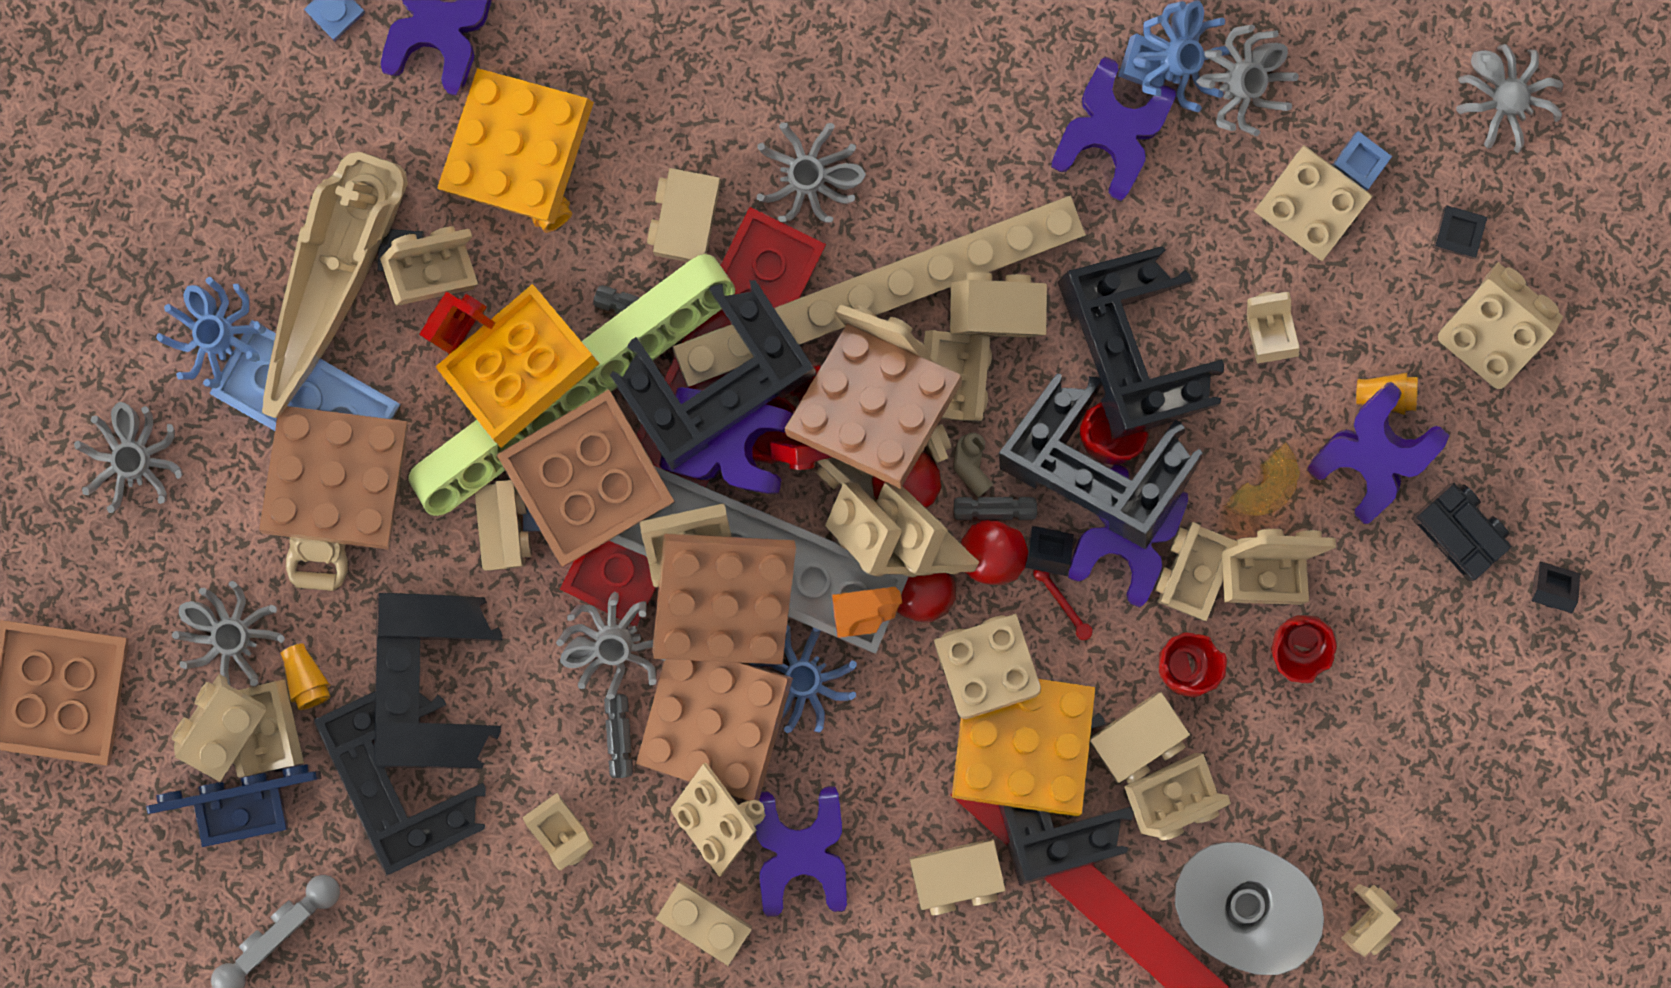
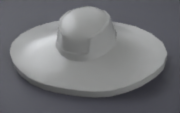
M1221 842L1210 845L1195 853L1184 865L1176 883L1175 907L1182 927L1194 943L1209 955L1238 970L1256 975H1279L1297 969L1313 954L1322 936L1324 915L1317 889L1309 878L1296 866L1261 847L1243 842Z

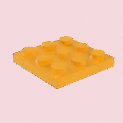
M477 68L437 189L458 197L554 224L594 102L582 96Z
M533 284L491 319L496 322L492 330L483 325L435 366L500 448L600 364Z
M1038 679L1041 692L1037 697L969 719L961 718L952 798L1080 816L1083 808L1095 687Z

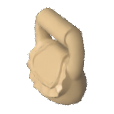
M290 537V548L287 553L285 566L290 582L296 588L335 591L342 586L348 573V559L345 552L346 544ZM301 560L304 562H326V564L332 562L336 566L337 574L296 571V568Z

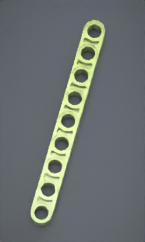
M703 254L691 259L581 341L600 364L502 448L490 437L479 421L475 420L419 462L411 470L408 481L425 511L433 516L444 515L452 511L505 471L497 456L498 453L607 390L612 391L617 388L610 374L612 371L622 377L636 355L627 348L633 338H638L653 361L720 311L722 308L709 288L722 284L726 296L735 294V287L716 258L712 255Z

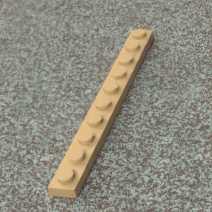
M1070 195L774 309L797 343L802 344L845 327L835 314L839 305L852 309L854 305H860L878 315L949 288L951 283L966 280L967 273L991 272L1085 236V232ZM732 324L672 347L687 387L734 370L753 357Z

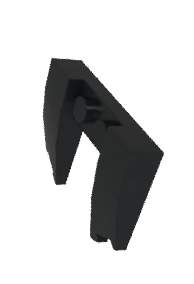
M1163 246L1069 270L1057 282L1071 321L1078 319L1106 393L1101 399V403L1115 439L1173 422L1175 419L1179 420L1216 407L1221 403V398H1209L1211 375L1220 376L1224 373L1222 359L1150 379L1123 306L1190 284L1193 281L1191 275L1186 270L1178 277L1170 278L1158 265L1156 260L1166 251Z
M750 280L751 292L725 296L722 284L709 288L753 357L683 404L679 402L637 337L633 338L627 346L636 355L623 377L614 371L610 374L672 470L709 447L707 444L709 441L778 396L782 399L817 375L815 368L756 280Z
M1056 374L999 452L1000 470L1035 489L1039 484H1042L1109 521V530L1146 550L1184 491L1203 457V452L1198 449L1191 456L1188 454L1178 440L1185 433V427L1180 421L1175 419L1132 481L1066 445L1102 387L1100 378L1089 376L1086 389L1061 388L1062 374Z
M378 593L376 607L374 768H483L485 763L477 758L489 736L496 740L501 733V726L419 723L420 640L502 641L500 628L497 627L491 630L480 608L481 605L487 603L485 597Z
M375 691L313 720L365 829L385 876L485 829V824L475 823L476 796H486L484 783L409 818L407 817L385 768H374V745L372 741L374 740ZM419 693V718L446 706L445 700L438 694L431 702Z
M1097 713L1092 718L1091 730L1106 725L1100 713ZM999 805L1010 840L1007 847L1019 886L1126 854L1128 851V847L1117 846L1121 821L1130 822L1133 819L1132 807L1054 828L1049 812Z

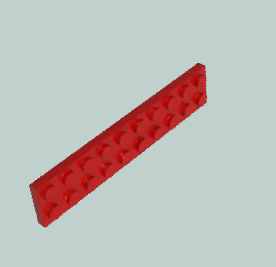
M749 207L720 266L734 284L735 294L751 292L750 280H756L772 306L776 308L801 298L826 244ZM721 309L686 335L682 343L731 325V322ZM675 356L664 379L673 393L676 394V390L680 387L704 390L731 371L687 387ZM641 424L636 436L653 465L662 469L659 466L661 452ZM670 472L705 488L710 481ZM607 541L573 561L560 590L608 613L610 595L616 592L620 596L616 605V618L622 620L634 604L646 601L648 607L657 587H654L652 583L647 556L612 541ZM639 612L633 618L630 625L638 627L642 619L639 616Z

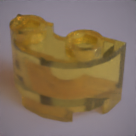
M1287 443L1280 444L1260 465L1263 471V480L1258 486L1250 485L1249 483L1242 484L1225 501L1222 507L1235 515L1253 518L1273 513L1284 506L1296 490L1297 481L1300 476L1296 456Z

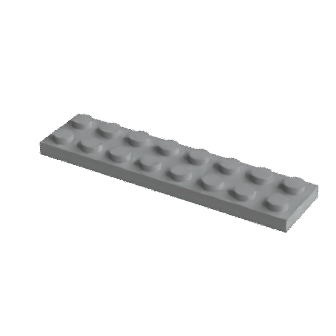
M654 466L675 502L645 520L724 503L732 537L795 541L796 554L788 617L837 637L832 595L887 587H896L902 593L908 576L903 574L870 575L862 570L860 563L853 555L839 544ZM639 523L609 540L647 556ZM890 620L881 623L877 633L842 637L840 639L876 654Z

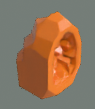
M887 587L832 595L837 638L877 633L881 623L895 618L898 606L902 603L901 592L896 587Z

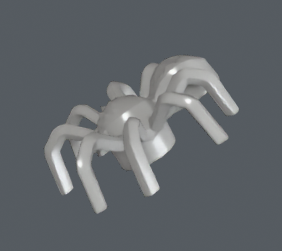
M1251 24L1233 28L1226 38L1225 46L1236 63L1234 64L1222 57L1221 50H1206L1204 52L1206 58L1222 65L1228 71L1226 73L1202 75L1196 83L1201 87L1213 89L1216 84L1215 82H1223V85L1220 87L1221 91H1226L1223 97L1230 100L1235 96L1217 114L1216 123L1220 128L1229 131L1236 130V124L1225 120V116L1243 99L1237 117L1241 130L1257 137L1261 133L1260 130L1246 124L1245 113L1251 98L1253 104L1257 107L1289 111L1292 109V103L1263 100L1259 96L1266 90L1268 82L1297 81L1299 75L1296 72L1267 74V72L1277 69L1285 62L1288 50L1284 44L1267 43L1255 47L1251 51L1252 45L1259 40L1278 37L1279 33L1277 30L1258 32L1248 38L1243 46L1245 60L1242 59L1233 45V41L1238 35L1252 32L1255 26Z
M1501 44L1497 47L1499 52L1505 54L1508 61L1507 79L1505 78L1504 64L1500 56L1492 51H1474L1471 58L1472 67L1480 77L1495 85V89L1472 75L1460 76L1458 78L1459 83L1474 85L1490 97H1493V100L1484 103L1461 104L1456 107V111L1459 114L1467 112H1483L1496 108L1497 112L1491 121L1488 136L1484 141L1485 147L1491 148L1495 143L1499 124L1504 115H1506L1515 135L1516 144L1514 151L1520 153L1525 141L1516 115L1522 121H1525L1524 111L1530 115L1534 112L1529 106L1530 104L1549 110L1553 113L1554 121H1560L1562 112L1554 103L1533 97L1531 93L1549 86H1553L1557 91L1562 92L1564 83L1558 79L1545 78L1527 85V82L1539 66V53L1537 50H1527L1528 55L1531 57V63L1520 79H1517L1516 57L1508 45Z
M781 122L779 128L794 146L797 158L794 159L774 151L764 143H759L757 148L763 155L790 166L789 168H780L781 172L788 173V176L781 177L780 181L789 182L790 184L772 194H758L757 200L763 203L775 202L796 190L797 193L793 207L786 215L778 217L780 222L786 223L794 219L801 210L805 194H808L814 214L822 222L831 223L833 217L828 216L821 209L816 191L821 192L836 202L850 204L855 201L854 195L846 196L839 194L824 185V182H828L836 188L847 190L860 184L866 174L862 167L855 163L839 164L827 169L824 166L851 156L856 149V145L850 144L842 151L817 159L822 144L828 139L835 128L834 124L827 123L823 131L815 139L809 155H805L800 139L791 130L788 123Z
M118 402L111 411V420L114 430L121 440L120 445L104 420L98 416L91 417V422L100 429L113 450L112 454L98 452L79 440L74 443L76 450L87 454L93 459L111 462L110 467L101 472L89 485L83 487L82 492L84 495L95 492L107 478L114 473L118 474L112 504L107 507L109 513H113L121 505L125 478L128 480L129 487H133L134 479L137 480L140 486L143 484V475L156 489L159 495L158 503L162 504L167 501L166 490L162 482L150 471L149 466L168 469L175 474L177 479L183 474L182 469L172 461L150 458V455L170 446L175 437V429L173 425L167 424L168 433L164 440L146 448L145 444L153 429V415L147 406L141 408L145 416V424L137 442L134 441L140 425L137 413L128 404Z
M230 581L228 584L235 591L237 604L232 617L229 618L222 601L210 590L200 588L199 594L205 596L214 605L221 621H217L213 611L202 603L190 601L179 606V616L184 623L194 629L211 632V636L174 631L172 637L175 640L213 644L214 646L201 658L181 661L180 667L190 669L207 665L221 653L220 674L227 678L228 685H230L229 660L230 656H233L250 679V685L257 686L259 677L241 653L243 652L250 656L252 653L247 647L256 648L257 644L250 641V638L270 639L280 643L285 640V637L278 632L248 629L251 624L261 617L276 613L277 607L269 605L260 608L243 621L240 620L246 599L242 588L236 582Z
M616 592L612 593L608 600V625L605 626L594 606L577 605L569 613L567 620H574L581 612H588L591 614L599 631L596 632L583 624H577L566 628L556 641V644L560 647L574 633L582 632L588 635L577 636L568 643L560 658V663L565 667L578 668L590 663L596 656L598 657L585 669L578 682L579 689H585L592 674L602 664L617 666L606 694V698L609 700L616 696L626 669L623 663L625 660L643 666L648 671L650 685H654L657 682L654 665L648 660L630 653L631 651L653 647V640L634 644L635 641L641 640V635L634 634L637 631L636 626L628 627L638 612L640 617L646 616L647 603L646 601H641L634 604L621 622L616 624V605L620 597Z

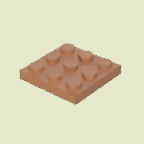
M847 324L786 425V436L898 488H902L960 388L962 376Z
M610 390L603 392L497 454L561 567H565L675 502Z
M287 406L276 422L259 526L260 533L389 550L408 431L407 421Z
M664 534L652 648L653 658L782 664L796 554L795 541Z
M0 620V750L106 766L110 765L129 638Z
M666 659L662 667L636 764L690 782L701 766L707 763L730 795L747 801H759L793 678L748 663Z

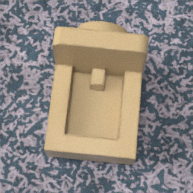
M1265 292L1256 297L1249 298L1247 300V323L1257 364L1299 357L1300 347L1291 315L1290 293Z
M558 793L522 817L526 826L548 852L558 870H562L568 865L577 864L594 846L584 826Z

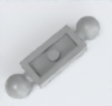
M329 875L313 877L307 884L306 896L294 905L288 900L270 917L275 924L267 932L262 934L259 930H256L239 946L243 954L234 964L225 963L214 970L211 976L212 988H244L246 983L245 976L253 971L317 909H327L335 905L340 896L338 882Z

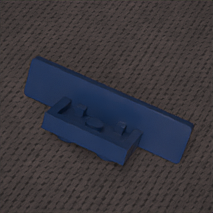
M308 764L282 769L284 778L267 781L266 773L240 778L242 786L225 790L224 781L198 786L199 795L183 798L181 790L156 795L157 804L146 806L147 814L194 805L202 847L284 831L289 828L281 787L322 779L321 771L309 772Z

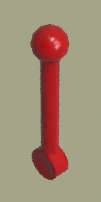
M1033 570L1034 578L1044 583L1075 625L1076 636L1080 640H1088L1093 633L1091 625L1081 621L1049 577L1050 573Z

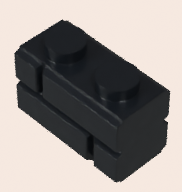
M1451 483L1442 489L1411 519L1467 581H1475L1512 547L1505 539L1510 533L1496 517L1491 516L1487 519L1480 512L1477 506L1481 501L1468 486L1463 484L1461 487H1458L1455 483Z

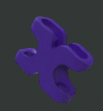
M402 0L407 10L413 14V17L398 19L391 25L381 58L383 74L399 76L403 73L406 61L412 52L421 47H433L441 51L444 57V68L441 77L442 86L447 93L455 96L460 95L464 90L475 57L472 45L462 34L478 31L485 25L492 0H457L455 2Z
M1105 56L1098 64L1082 96V107L1090 117H1077L1068 124L1051 161V168L1059 172H1066L1082 150L1091 147L1103 149L1112 156L1116 167L1108 193L1111 197L1122 201L1128 195L1146 160L1145 150L1137 140H1150L1158 134L1174 102L1176 90L1168 86H1160L1161 96L1154 95L1146 106L1137 109L1124 107L1115 99L1112 90L1115 76L1119 70L1116 61Z
M1388 382L1382 386L1360 408L1354 422L1356 432L1346 429L1334 434L1311 460L1306 470L1317 480L1325 479L1330 473L1340 467H1351L1361 472L1367 482V493L1362 502L1355 508L1354 514L1363 524H1369L1393 502L1401 486L1402 480L1400 475L1406 477L1419 475L1443 450L1450 436L1438 426L1431 427L1417 439H1403L1396 435L1389 426V413L1397 405L1402 393L1393 382Z
M680 387L676 390L675 396L683 404L702 390ZM764 405L707 443L709 447L674 470L671 469L662 454L659 466L664 470L700 480L713 479L722 471L723 478L730 485L765 494H779L782 483L781 478L776 474L758 468L753 460L752 447L757 438L765 432L780 431L786 433L785 427L793 413L777 407Z
M1113 465L1110 468L1129 479V472L1124 466ZM1182 492L1146 550L1109 530V521L1098 516L1105 524V527L1091 528L1081 535L1071 559L1068 578L1076 582L1085 580L1100 557L1109 553L1119 555L1128 562L1132 571L1131 584L1126 593L1127 600L1131 605L1138 608L1142 607L1147 602L1162 568L1161 557L1151 547V543L1166 542L1175 536L1188 503V493Z
M827 786L820 791L817 819L810 827L802 830L789 829L779 820L773 794L768 791H761L759 801L764 806L765 817L760 824L756 825L757 840L762 847L777 853L776 856L764 862L760 870L762 905L766 917H777L782 912L785 885L791 878L802 874L814 876L822 883L826 895V904L830 910L834 912L845 911L847 906L845 865L839 856L825 851V848L836 843L842 834L839 794L835 786Z

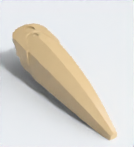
M362 152L349 153L341 160L333 175L328 179H324L316 187L311 199L305 226H302L300 229L280 312L263 396V414L279 418L313 371L347 315L367 276L383 238L391 230L408 184L407 175L399 164Z

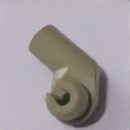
M971 432L962 436L957 442L953 468L978 498L994 484L980 469L982 453L986 445L985 440L980 434Z

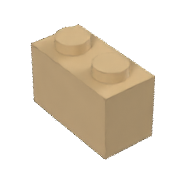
M669 168L667 178L660 177L655 199L656 203L662 204L659 220H651L647 244L654 245L653 253L655 256L689 262L699 255L707 254L721 185L719 177Z
M967 273L966 280L951 283L950 334L1019 338L1046 335L1047 284L1031 283V275H1006L1005 281H992V273Z
M1156 692L1091 736L1090 744L1114 780L1120 783L1126 779L1128 784L1149 773L1151 770L1147 764L1160 755L1166 761L1183 750L1186 746L1182 740L1190 736V734L1162 692Z
M992 838L909 857L921 910L930 909L931 915L955 911V903L972 899L973 906L995 902L998 900L997 893L1006 891L995 842Z
M680 880L656 917V920L727 966H729L752 930V925Z

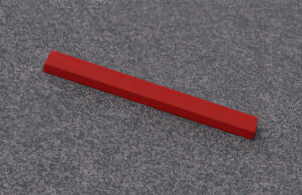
M954 798L1005 845L1010 843L999 805ZM1092 864L1044 879L1165 988H1229Z

